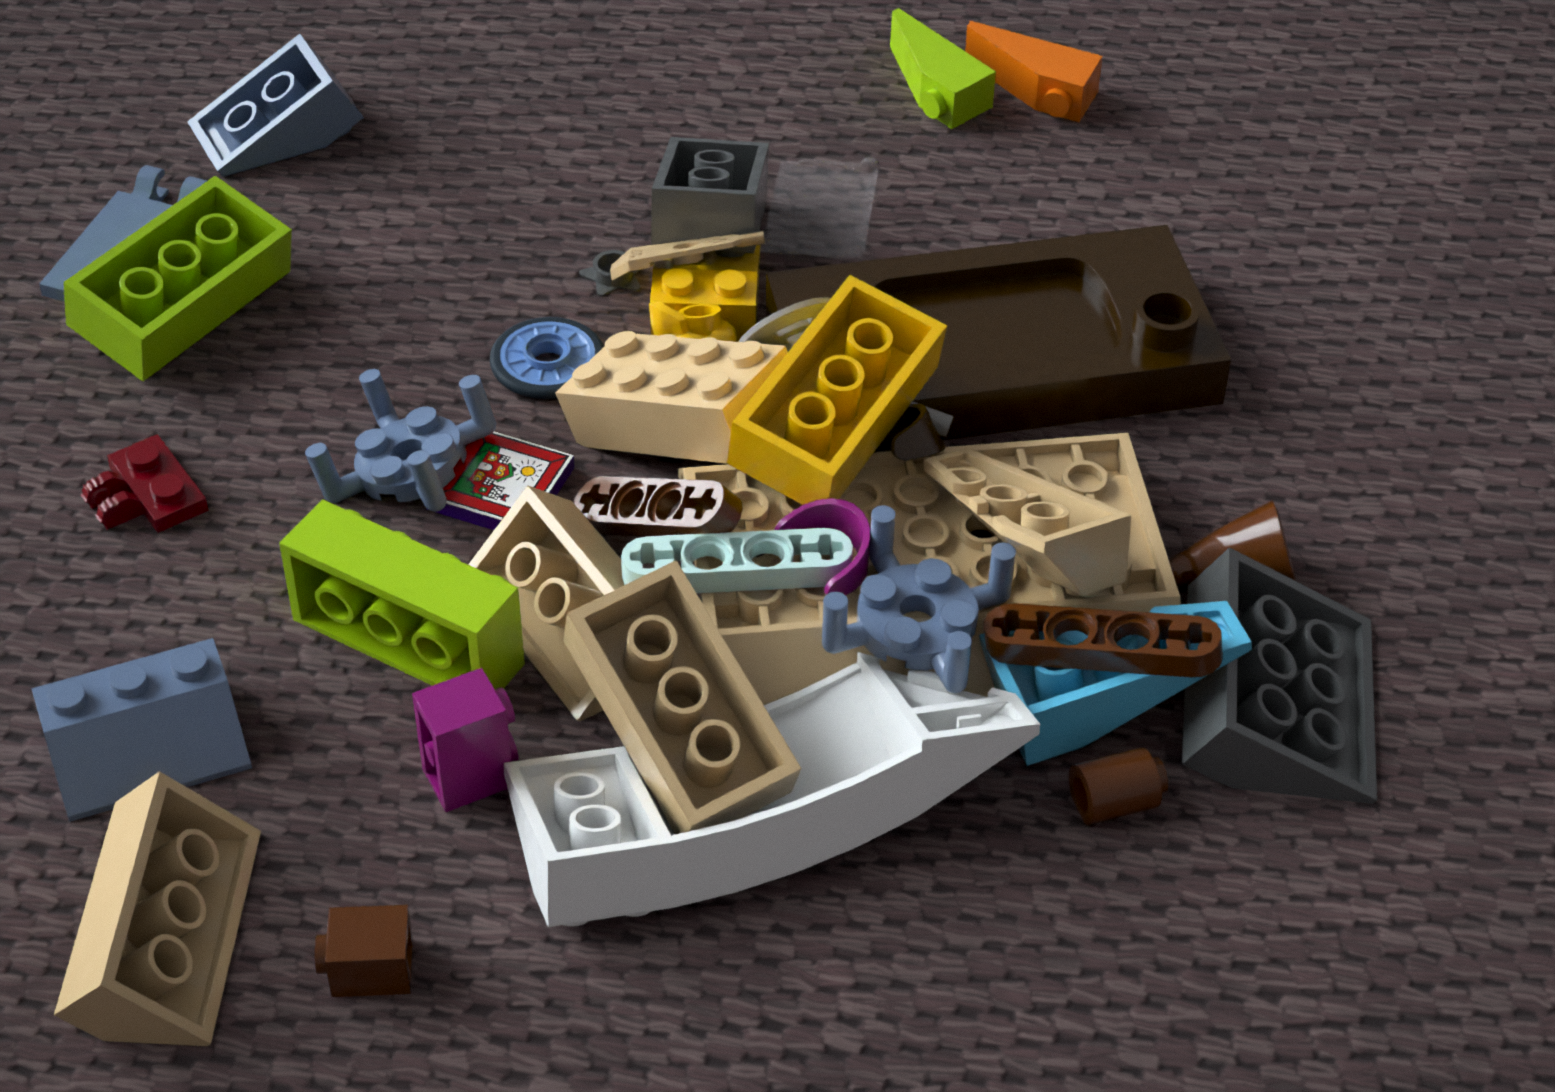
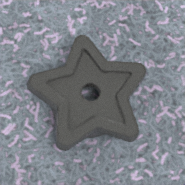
M620 250L601 252L594 258L593 267L579 271L581 277L596 282L598 296H605L618 288L632 291L640 290L641 286L635 277L639 270L630 271L614 280L611 278V265L626 252Z

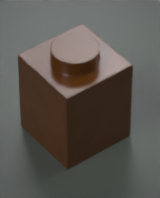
M408 905L329 908L327 934H317L315 938V968L317 974H327L331 997L411 994L413 934Z

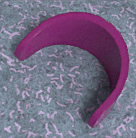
M819 499L800 506L777 523L774 530L831 528L843 532L850 538L857 555L846 568L827 582L824 593L827 595L830 592H841L848 595L862 584L868 573L870 526L864 512L855 504L843 499Z

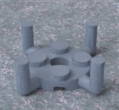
M370 369L363 372L359 376V380L380 429H369L356 438L355 471L343 477H339L327 446L324 443H316L306 449L305 455L324 498L330 503H338L365 491L373 499L382 501L380 494H395L398 502L413 501L421 498L428 510L433 512L441 511L447 501L443 487L449 484L456 476L453 467L459 459L464 464L467 456L465 446L492 434L496 429L497 423L480 377L478 375H468L460 380L459 387L472 419L455 425L449 419L438 416L436 410L428 406L416 408L409 412L405 418L400 419L394 409L380 371Z
M877 506L871 513L869 558L878 574L871 575L862 582L857 605V622L847 625L848 598L845 594L830 592L824 597L822 646L827 652L836 654L864 645L875 657L885 662L888 655L895 659L906 661L905 668L934 669L947 691L960 693L966 688L968 683L972 637L975 635L977 628L978 611L1005 603L1010 598L1016 550L1009 543L1001 542L995 544L991 550L988 583L969 588L963 580L952 573L950 566L942 560L931 558L925 559L919 564L900 565L893 553L895 511L889 506ZM911 611H920L931 616V619L917 622L903 615Z

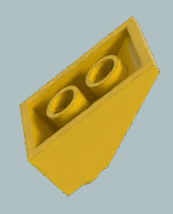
M760 245L755 246L754 253H745L743 256L735 258L722 257L717 255L715 251L704 252V259L695 263L676 265L673 264V259L671 258L657 261L654 264L650 303L658 300L678 312L684 307L695 304L717 305L721 308L722 320L729 322L735 328L737 342L751 327L757 324ZM651 326V335H655Z

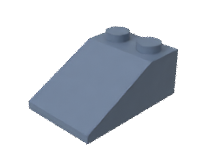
M299 34L191 118L188 124L216 170L222 177L325 148L337 138L346 135L364 117L330 68L303 36Z

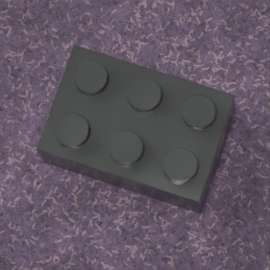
M670 137L652 186L651 245L759 232L767 202L769 143ZM756 245L747 247L735 246L715 250V253L722 257L735 258L743 256L745 253H754Z

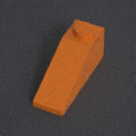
M970 21L967 25L965 52L996 71L995 83L1036 111L1076 122L1081 121L1098 93L1103 56Z

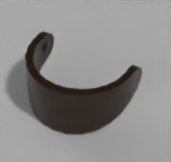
M910 404L875 452L891 449L892 454L897 459L907 461L939 453L945 449V445L925 405Z

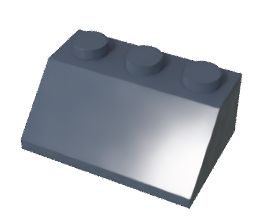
M213 638L31 688L69 822L112 810L116 801L159 771L180 784L190 787L252 768L229 683Z

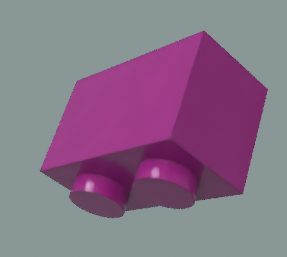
M479 668L412 693L422 770L444 811L449 812L508 789L504 776V763L519 761V755L515 741L508 730V724L515 722V714L510 698L504 688L494 689L484 670Z

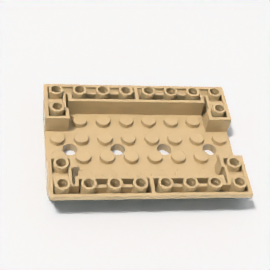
M1129 433L945 447L939 453L907 461L897 459L892 454V451L877 452L872 454L839 498L855 504L864 512L868 519L870 530L872 510L880 505L891 507L895 511L893 553L900 565L919 564L921 561L931 558L939 559L946 562L950 566L952 573L963 580L969 588L988 583L991 550L995 544L1002 541L924 471V459L969 448L1131 515L1126 582L1103 589L1097 596L1077 597L1070 595L1065 591V587L1041 577L1017 554L1015 555L1010 598L1005 603L978 611L977 628L975 635L972 637L968 683L963 690L966 692L987 697L992 687L995 688L980 644L979 635L984 633L983 621L986 615L998 606L1017 603L1149 612L1156 606L1181 604L1180 594ZM729 464L678 469L679 479L714 480L721 483L740 498L743 507L741 518L731 532L774 530L782 518L802 506V504ZM974 530H987L993 537L978 538L971 535L970 532ZM854 548L852 553V561L857 555V552ZM767 553L752 559L755 564L763 567L775 566L782 561L778 556ZM794 555L793 562H800V555ZM821 555L823 560H830V555ZM709 556L700 557L694 561L695 567L705 570L716 569L723 564L720 559ZM870 558L868 573L865 579L871 575L878 574ZM861 585L855 591L846 595L848 598L847 625L857 622V605ZM825 587L699 593L701 602L763 705L798 692L857 663V652L874 656L864 645L836 654L829 653L823 648L822 623L823 599L826 596L824 593ZM911 611L903 615L917 622L931 619V616L920 611ZM888 655L886 662L881 659L879 662L882 669L908 676V671L910 670L905 668L906 661L895 659Z

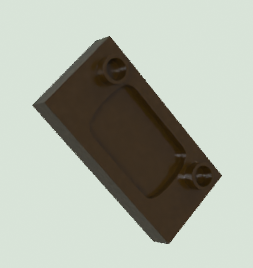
M1168 225L766 273V317L804 300L818 297L832 298L848 276L852 275L947 325L938 368L912 401L953 416L947 436L940 435L942 441L1224 403L1231 358Z

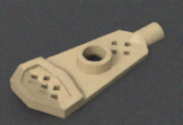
M764 232L743 235L730 234L633 247L611 265V278L614 280L630 271L651 268L660 260L672 258L673 264H690L703 260L704 252L735 246L747 247L765 244Z

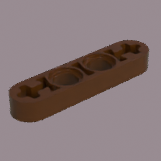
M600 476L586 482L574 500V504L600 534L641 537L731 532L738 524L743 510L740 498L721 483L714 480ZM642 500L638 509L631 515L635 506ZM680 501L676 511L668 518L672 508Z
M1013 603L994 608L986 615L983 621L986 649L989 655L998 662L1006 664L1194 678L1213 673L1220 667L1223 660L1221 630L1215 622L1201 616ZM1010 631H1015L1012 637H1008ZM1041 631L1044 632V640H1040L1039 632ZM1067 631H1080L1088 636L1083 642L1076 645H1064L1056 641L1058 636ZM1128 635H1139L1149 640L1145 646L1132 650L1124 649L1117 645L1121 638ZM1160 640H1166L1167 649H1161ZM1199 643L1198 650H1189L1191 644Z

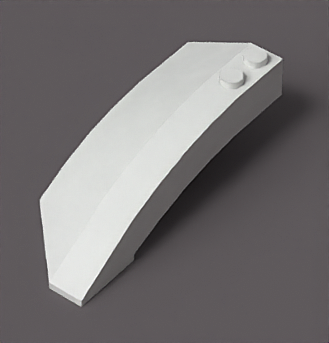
M857 652V663L798 692L764 705L802 769L790 794L744 818L675 835L624 746L504 763V776L533 893L547 926L563 925L574 927L583 925L588 921L605 918L643 916L650 911L675 908L736 893L797 873L852 850L918 817L1037 737L1040 733V723L1015 693L993 687L988 692L987 697L966 691L951 693L945 689L936 672L910 669L908 676L882 669L879 665L880 659L875 656Z

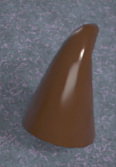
M1273 500L1216 529L1192 546L1168 559L1177 587H1188L1193 580L1229 547L1296 581L1279 511Z

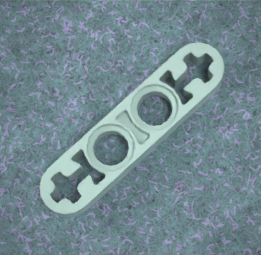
M831 528L646 536L634 539L623 548L621 555L622 579L624 585L677 560L681 561V568L696 593L825 587L832 577L852 562L853 545L847 535ZM767 553L778 556L782 561L775 566L763 567L755 564L752 559L757 555ZM800 555V562H793V556ZM821 555H830V560H823ZM705 556L715 557L723 562L721 566L711 570L700 569L692 563L696 559ZM651 563L654 564V568L646 569L643 568L642 564Z

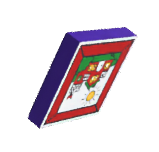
M493 432L465 446L467 456L464 464L459 459L453 467L456 476L449 484L443 487L447 500L446 505L441 511L436 513L495 530L527 486L557 495L575 468L574 455Z

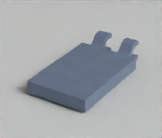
M145 165L137 174L134 190L131 194L122 191L115 193L39 283L42 296L65 302L64 281L173 206L162 202L169 194V189L157 186L160 179L165 175L164 169ZM192 176L187 177L180 188L178 201L207 182V180Z

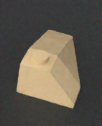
M969 448L924 459V471L1002 542L1011 544L1015 548L1016 554L1041 577L1065 587V591L1068 594L1077 597H1094L1099 595L1103 589L1126 582L1131 525L1130 514Z

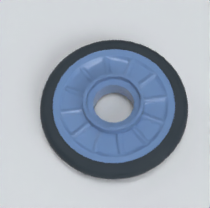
M560 317L534 318L510 327L499 336L491 349L490 366L496 379L514 393L530 398L553 399L557 398L555 392L572 377L574 370L582 364L589 362L604 348V345L594 331L577 321ZM543 353H555L560 356L559 359L549 362L535 359Z

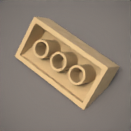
M527 486L468 565L490 575L501 576L510 584L518 587L524 653L575 719L582 721L603 711L563 641L566 617L568 612L624 586L621 558L573 501Z
M160 771L116 801L54 1016L102 1041L192 1046L210 1045L261 831Z

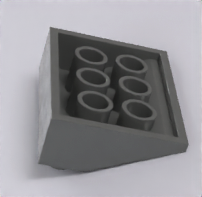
M1229 547L1188 585L1187 604L1227 601L1250 638L1252 650L1184 689L1182 765L1233 789L1369 804L1375 803L1377 801L1371 619Z

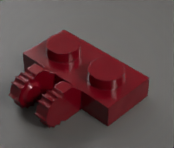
M158 434L107 455L112 471L107 470L98 474V477H92L91 480H87V483L83 485L82 494L80 495L92 509L98 507L95 517L107 530L144 514L157 533L209 511L206 497Z

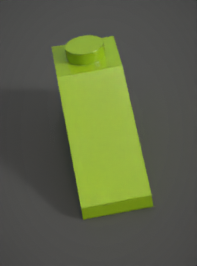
M898 8L892 11L890 48L918 106L929 118L937 119L949 128L954 129L993 107L995 70Z

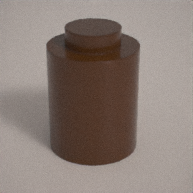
M1142 747L1071 765L1069 769V787L1071 797L1084 823L1091 825L1159 807L1162 801V793H1166L1168 790V777L1159 757H1152L1149 751Z

